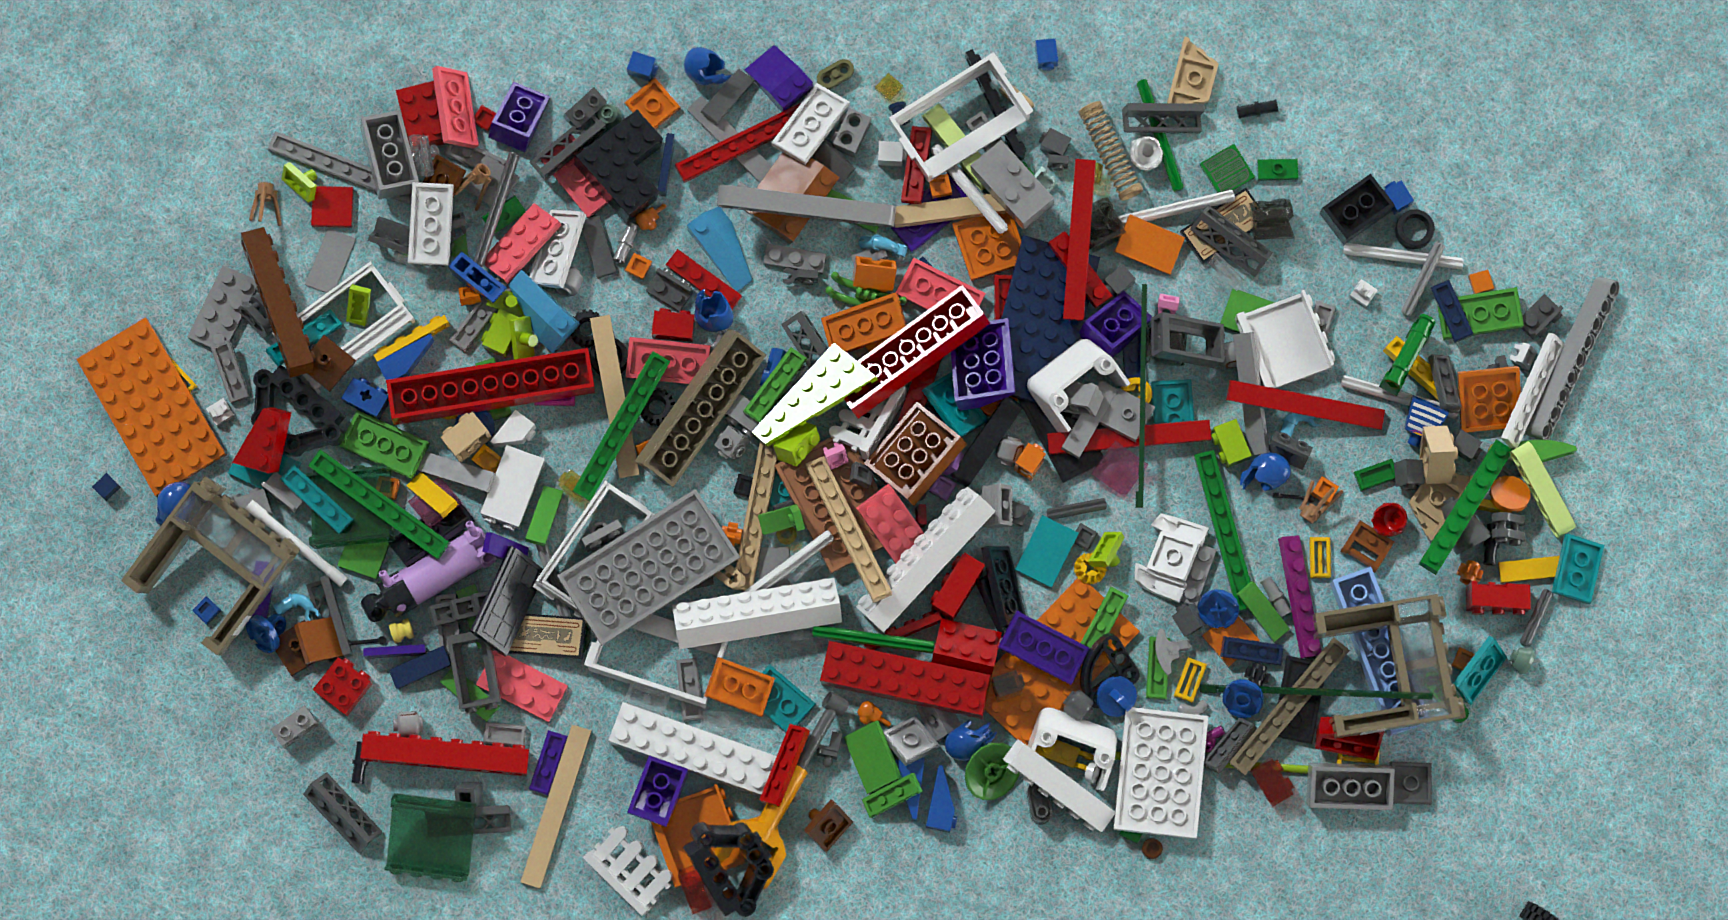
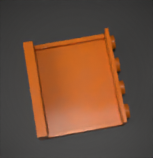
M717 784L680 798L666 827L651 822L668 870L673 874L672 881L675 889L701 880V877L683 849L685 845L693 841L690 834L692 827L699 822H704L708 825H729L731 823L730 819L734 818L730 806L725 807L723 800L727 799L723 787L718 788ZM734 848L730 856L720 864L726 871L746 862L740 852V848Z

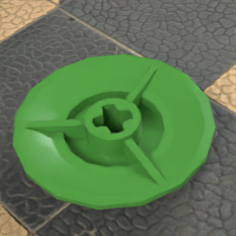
M990 743L981 747L972 755L966 766L965 782L967 789L973 796L981 800H994L1004 796L1013 788L1020 772L1016 775L1007 768L1008 763L1003 760L1012 748L1005 743Z

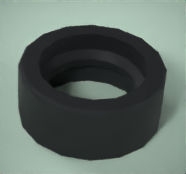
M1418 209L1403 213L1395 227V235L1399 243L1405 248L1412 250L1421 249L1426 246L1432 239L1435 231L1434 221L1431 216L1425 211ZM1411 218L1420 219L1426 225V235L1418 241L1408 239L1403 232L1404 223Z
M614 338L616 348L621 354L619 366L622 373L627 367L628 352L625 345ZM594 344L589 354L590 363L594 371L600 375Z

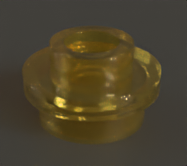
M794 527L777 531L776 536L780 543L789 545L796 540L797 532ZM785 531L790 532L789 538L783 537Z

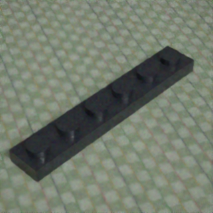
M973 49L965 52V59L969 67L982 60L979 54L975 55ZM986 72L976 78L994 117L1005 112L1007 109L1005 106L1001 107L998 101L1000 100L996 88L992 89L990 85L992 81L989 73ZM1016 128L1006 133L1004 137L1011 151L1021 161L1025 157L1026 148L1022 141H1018L1016 137L1018 133Z

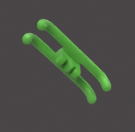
M837 272L831 274L833 281L856 290L855 298L839 293L830 286L825 290L829 297L852 306L889 295L876 289L868 288L863 290L860 287H854L852 280L840 276ZM899 297L901 306L905 305L907 298Z

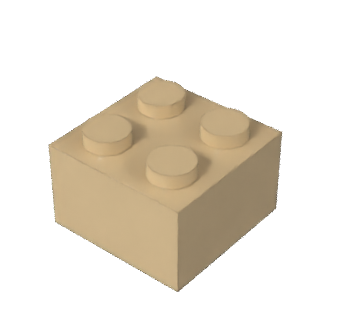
M473 412L461 416L458 420L459 423L454 427L449 426L442 433L443 436L440 437L445 446L461 463L482 447L483 444L492 439L489 431Z
M1448 426L1423 427L1419 460H1423V470L1427 484L1451 483L1452 475H1455L1454 459L1458 457V450L1453 445V434L1449 433Z

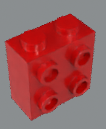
M338 657L313 688V691L348 717L372 686V683L369 681L371 677L363 670L357 672L353 669L354 664L347 658L341 660Z

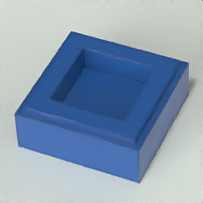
M206 596L192 611L208 625L222 610Z

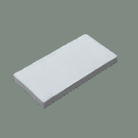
M816 83L771 142L772 146L805 165L848 109L850 102Z
M412 182L408 264L449 266L453 184Z
M550 210L549 214L556 218L562 226L537 252L529 277L540 287L564 288L586 214L579 211Z

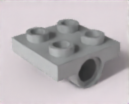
M619 520L608 525L598 522L592 526L591 534L581 539L587 552L592 550L594 553L604 547L603 544L609 541L612 542L624 534Z

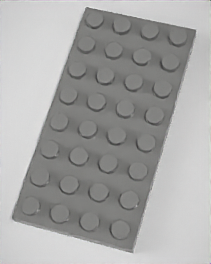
M694 489L562 572L557 578L601 646H603L732 564L740 556L697 490Z

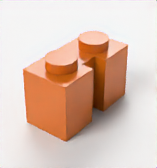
M856 256L852 276L853 286L860 287L863 290L871 288L880 292L893 291L897 271L896 261L885 259L876 261L869 257Z
M1028 443L1015 462L1014 471L1031 481L1044 462L1046 455L1043 452L1044 449L1036 443L1033 445Z

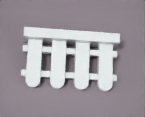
M903 386L868 412L871 414L869 419L864 416L858 419L852 410H841L839 418L843 422L842 426L835 425L829 429L833 443L839 444V442L849 445L852 447L851 450L853 452L860 450L862 459L867 460L880 444L907 397L906 387ZM850 425L862 431L858 435L847 429Z
M619 826L616 829L612 827L608 831L611 835L602 844L598 842L594 846L597 850L593 849L587 852L583 858L643 916L652 908L649 903L651 902L654 905L658 901L655 897L664 887L669 889L672 886L669 882L673 874L668 869L659 873L654 868L658 863L656 856L649 855L644 858L640 854L643 849L642 842L635 840L631 844L625 840L628 835V829L625 826ZM621 844L625 850L615 859L611 853ZM634 859H637L640 864L630 873L626 867ZM651 873L655 879L645 888L641 881Z

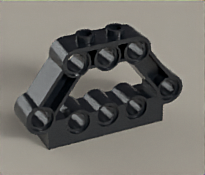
M282 365L277 367L273 373L267 369H261L255 373L253 382L256 388L254 412L251 416L252 425H254L263 408L274 407V389L276 386L283 397L293 400L295 406L303 412H308L311 419L316 423L325 424L322 428L297 435L290 434L288 430L283 452L285 451L293 457H298L306 451L328 445L338 446L343 443L345 433L339 425L346 416L328 400H325L314 389L306 385L299 377L290 378L287 369ZM265 377H269V382L266 385H262V380ZM293 385V390L290 393H285L286 387ZM308 397L307 404L300 405L301 399ZM320 409H323V415L319 418H316V412ZM337 430L336 437L329 439V433ZM293 441H297V447L290 449V444Z
M699 822L695 824L690 833L693 841L685 845L683 849L710 892L711 897L725 917L734 911L742 917L752 915L756 910V902L767 879L774 873V867L769 860L772 856L766 846L762 848L760 844L763 842L757 831L753 833L745 823L708 825L707 823ZM711 847L740 848V852L749 863V866L737 889L729 879L728 873L720 864L719 858Z

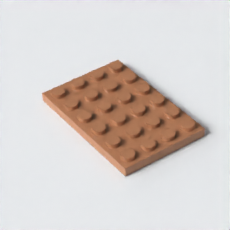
M829 438L818 443L798 466L783 461L774 466L794 504L798 505L803 523L812 540L827 530L832 533L834 541L819 551L830 574L852 564L853 561L805 467L806 463L822 456L825 457L824 447H827L828 450L834 447L833 438ZM839 442V445L843 444L849 462L831 471L872 553L882 549L883 546L856 508L877 493L879 489L873 478L868 489L849 482L852 464L855 461L864 464V461L858 450L853 452L851 446Z

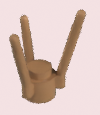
M478 164L462 179L463 184L455 194L458 195L471 181L477 185L484 183L475 206V211L479 210L487 186L492 180L489 177L491 174L490 169L484 164Z
M258 183L249 220H253L258 200H260L258 221L262 222L264 203L271 201V198H273L278 226H281L277 191L274 190L272 183Z
M1311 481L1303 503L1299 507L1302 511L1299 515L1313 524L1343 494V490L1335 494L1328 505L1325 504L1323 506L1334 492V487L1326 493L1317 506L1312 503L1307 505L1314 485V481Z

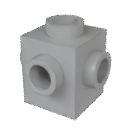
M728 425L725 431L718 435L714 445L720 449L718 453L724 458L728 459L730 457L737 460L738 457L744 454L746 446L751 440L737 428Z

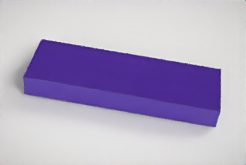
M486 532L482 552L503 560L509 546L517 548L526 556H528L529 547L495 533Z
M424 644L363 649L365 659L419 656L427 653V647Z
M548 730L529 790L549 796L568 736Z

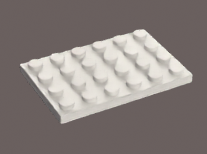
M1134 707L1129 712L1125 710L1113 830L1197 839L1208 716Z

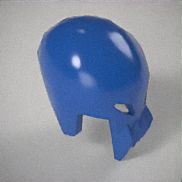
M695 47L686 54L684 71L688 78L696 84L703 86L712 83L722 84L731 77V75L724 76L725 74L716 75L717 71L724 69L725 61L714 51L703 47Z
M705 289L700 291L695 299L696 305L694 310L695 319L699 326L708 332L728 329L733 323L734 314L727 299L718 291H714L711 297H704Z
M1263 453L1254 458L1249 468L1242 472L1240 485L1242 486L1243 484V490H1245L1255 477L1261 483V487L1265 492L1274 490L1289 479L1291 475L1289 462L1277 453Z
M171 483L159 493L157 498V517L155 519L157 524L161 526L190 488L188 483ZM194 491L190 493L175 514L184 521L188 520L194 503Z
M970 719L964 722L946 737V752L956 760L969 761L972 755L981 747L986 746L996 736L997 732L993 733L992 729L989 728L991 722L986 723L975 731L968 729L972 724ZM970 735L978 736V738H973Z

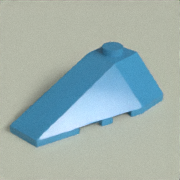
M720 207L702 213L687 224V231L735 291L738 292L752 281L732 221Z
M520 270L508 284L513 295L517 298V302L524 315L531 318V326L538 340L548 350L555 353L578 328L580 323L523 270Z

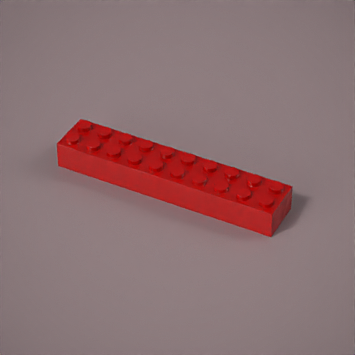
M588 348L386 380L393 425L595 393Z

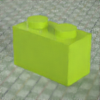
M499 308L498 313H494L491 317L490 324L492 325L489 331L486 330L481 338L483 348L506 358L512 346L509 320L519 317Z
M1237 419L1213 427L1211 438L1213 444L1218 445L1220 449L1218 456L1222 464H1226L1227 468L1250 460L1252 455Z
M807 422L800 427L799 425L789 431V434L776 441L773 447L778 460L798 466L821 439L816 425Z

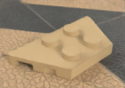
M1185 36L1167 103L1205 104L1209 102L1219 63L1212 57H1208L1205 51L1200 47H1196Z
M1455 473V475H1452L1451 483L1427 484L1426 480H1424L1425 484L1420 485L1408 502L1430 542L1445 522L1441 507L1444 506L1443 501L1452 496L1455 499L1460 498L1473 476Z

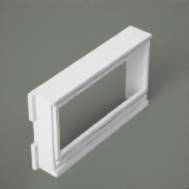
M994 52L889 117V125L899 137V142L911 160L915 161L928 182L1029 120L1033 109L1022 93H1016L1004 75L1007 71ZM991 70L1014 106L923 162L900 126Z
M371 261L297 315V318L301 317L302 322L306 321L348 290L352 284L355 285L373 272L398 306L341 347L356 361L407 323L411 322L412 325L416 323L414 317L403 305L404 299L391 282L387 284ZM275 336L272 339L274 344L277 342ZM303 374L300 377L306 385L314 389L318 394L321 393L319 388L322 386L308 374Z
M606 480L533 585L534 589L552 601L557 598L575 611L573 615L576 617H582L571 598L546 580L606 493H611L645 516L644 521L655 515L647 507L628 494L625 495Z
M651 614L631 627L632 629L678 643L675 621ZM598 640L596 643H591L584 666H587L589 671L706 709L709 700L707 697L700 698L598 665L597 661L603 646H601ZM729 641L691 648L723 658Z

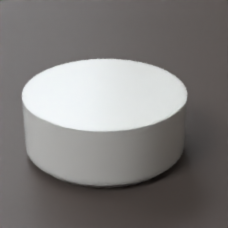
M1093 761L1086 768L1085 779L1088 782L1096 783L1100 776L1101 768Z

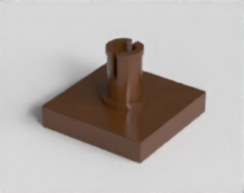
M436 154L422 183L453 184L454 198L459 186L463 184L462 179L466 170L443 156Z
M323 335L311 350L316 358L313 372L306 374L327 391L331 392L355 364L356 360Z
M294 626L278 636L280 645L275 651L292 677L313 664L305 663Z
M830 799L821 811L816 808L810 810L808 817L812 821L805 827L804 831L824 852H827L853 821L836 802Z

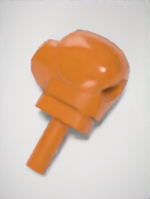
M663 203L656 209L650 207L637 214L635 221L640 229L654 230L657 227L656 220L659 219L658 213L664 210L666 205Z
M864 701L860 705L857 714L860 717L859 721L867 725L874 721H880L887 727L891 725V722L881 717L883 712L871 701Z

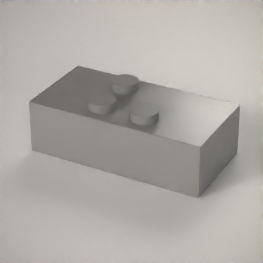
M401 111L361 117L360 129L378 199L412 193V182L419 183Z
M1002 140L970 165L971 173L1023 230L1054 206V197Z
M1308 763L1306 804L1310 808L1393 810L1395 769L1391 765Z

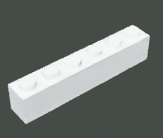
M1017 739L1003 758L1008 763L1007 768L1016 775L1018 772L1024 775L1022 779L1031 786L1034 783L1037 784L1040 793L1046 797L1049 794L1053 796L1055 804L1062 809L1064 806L1069 808L1068 813L1078 820L1080 817L1084 819L1083 825L1094 831L1096 828L1102 833L1115 815L1114 810Z

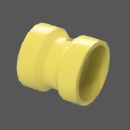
M409 618L403 619L398 624H389L395 644L401 642L404 637L407 639L415 637Z

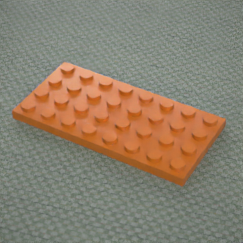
M143 318L76 359L156 497L167 485L174 482H183L227 455L148 318Z
M1077 578L1037 621L1081 643L1104 597L1090 584L1083 583ZM1121 613L1110 633H1113L1120 639L1124 647L1140 632ZM1108 640V646L1115 650L1116 648L1112 645V640ZM1104 651L1095 663L1092 682L1110 664ZM1006 652L994 665L984 710L1016 740L1018 739L1028 746L1039 712L1044 708H1054L1064 712L1063 708L1065 705L1063 702L1072 691H1082L1080 682L1082 665L1072 685Z

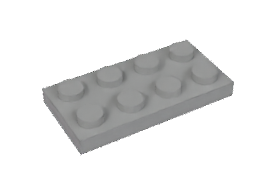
M223 265L187 337L209 348L211 345L228 339L232 341L243 319L238 307L244 302L251 303L250 298L257 290L254 279Z

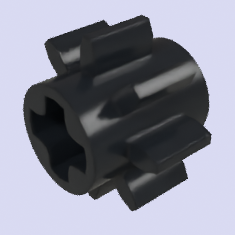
M1253 663L1252 667H1247L1244 677L1256 685L1262 686L1263 683H1268L1271 674L1266 673L1268 667Z

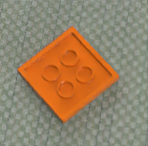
M1008 213L999 214L1008 226L1007 231L1002 234L996 231L985 216L968 218L952 223L970 281L1014 268L1021 238L1014 219Z
M1513 366L1457 372L1458 394L1462 406L1459 410L1460 430L1477 432L1505 429L1521 394L1520 368Z

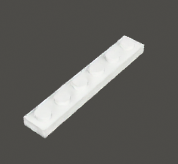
M1548 333L1503 431L1501 439L1510 448L1516 449L1519 446L1565 345L1556 334Z

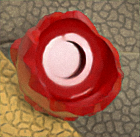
M1383 503L1373 513L1371 520L1373 529L1382 536H1397L1403 533L1407 527V512L1400 504Z

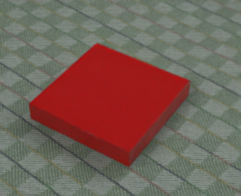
M316 186L315 198L312 201L311 226L352 228L354 188Z

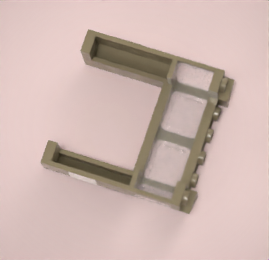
M204 476L200 482H193L121 581L136 593H149L189 538L194 539L250 583L213 635L206 636L201 642L215 655H223L301 549L291 538L285 537L281 542L282 538L273 531L271 533L265 529L266 525L258 519L254 521L249 517L250 513L241 506L237 508L233 505L234 500L225 494L222 496L226 488Z
M1438 594L1320 612L1313 615V621H1316L1314 622V630L1316 631L1314 640L1387 628L1399 692L1433 693V700L1400 699L1402 707L1348 716H1342V714L1334 715L1329 720V723L1332 724L1333 732H1336L1334 734L1335 739L1466 718L1462 697L1457 698L1455 696V684L1451 683L1450 680L1452 667L1450 663H1447L1448 646L1446 642L1443 643L1442 638L1445 631L1443 623L1439 622V620L1447 616L1443 596H1438Z

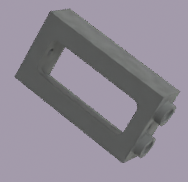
M1165 312L1151 317L1152 357L1214 368L1224 363V324ZM1170 331L1203 337L1206 341V355L1170 349Z
M472 632L447 636L460 711H465V714L478 712L477 709L485 707L486 710L498 708V705L502 704L492 648L473 635ZM478 642L482 648L490 695L488 698L472 701L469 697L461 647Z

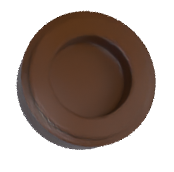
M1149 838L1143 843L1142 853L1146 858L1156 859L1162 854L1163 846L1158 839Z

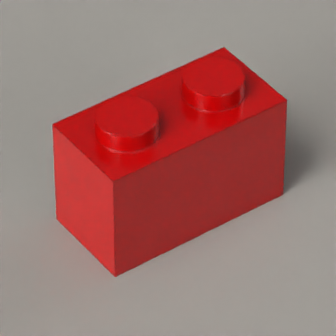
M660 308L659 311L654 310L652 338L693 342L695 315L685 310H681L679 313L671 312L670 309Z

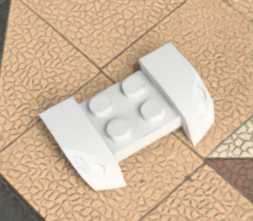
M1161 513L1151 524L1156 531L1160 532L1147 567L1135 563V581L1141 588L1157 596L1180 603L1187 586V577L1199 547L1203 546L1209 528Z

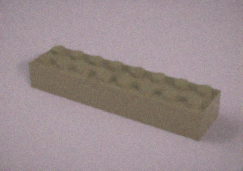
M728 329L638 455L635 462L665 485L674 487L764 360L766 354L737 331Z

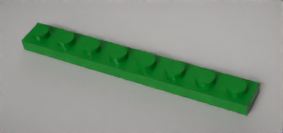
M654 351L651 352L573 488V493L589 502L592 500L669 365V360Z
M1497 439L1495 440L1418 565L1434 575L1438 573L1507 462L1513 449Z
M321 449L308 465L438 560L450 545V542Z
M1214 450L1195 454L1194 460L1231 593L1237 599L1239 611L1247 610V607L1237 596V593L1251 581Z

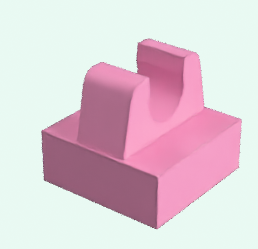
M1160 293L1157 306L1158 314L1162 313L1164 309H1169L1170 314H1175L1178 310L1180 297Z
M833 443L834 447L829 450L827 447L823 448L825 459L831 470L849 462L843 444Z

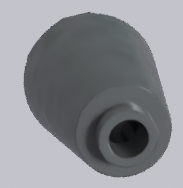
M1452 496L1443 501L1444 506L1441 507L1444 520L1447 519L1459 498L1455 499ZM1473 515L1454 545L1453 550L1458 555L1492 535L1482 522Z

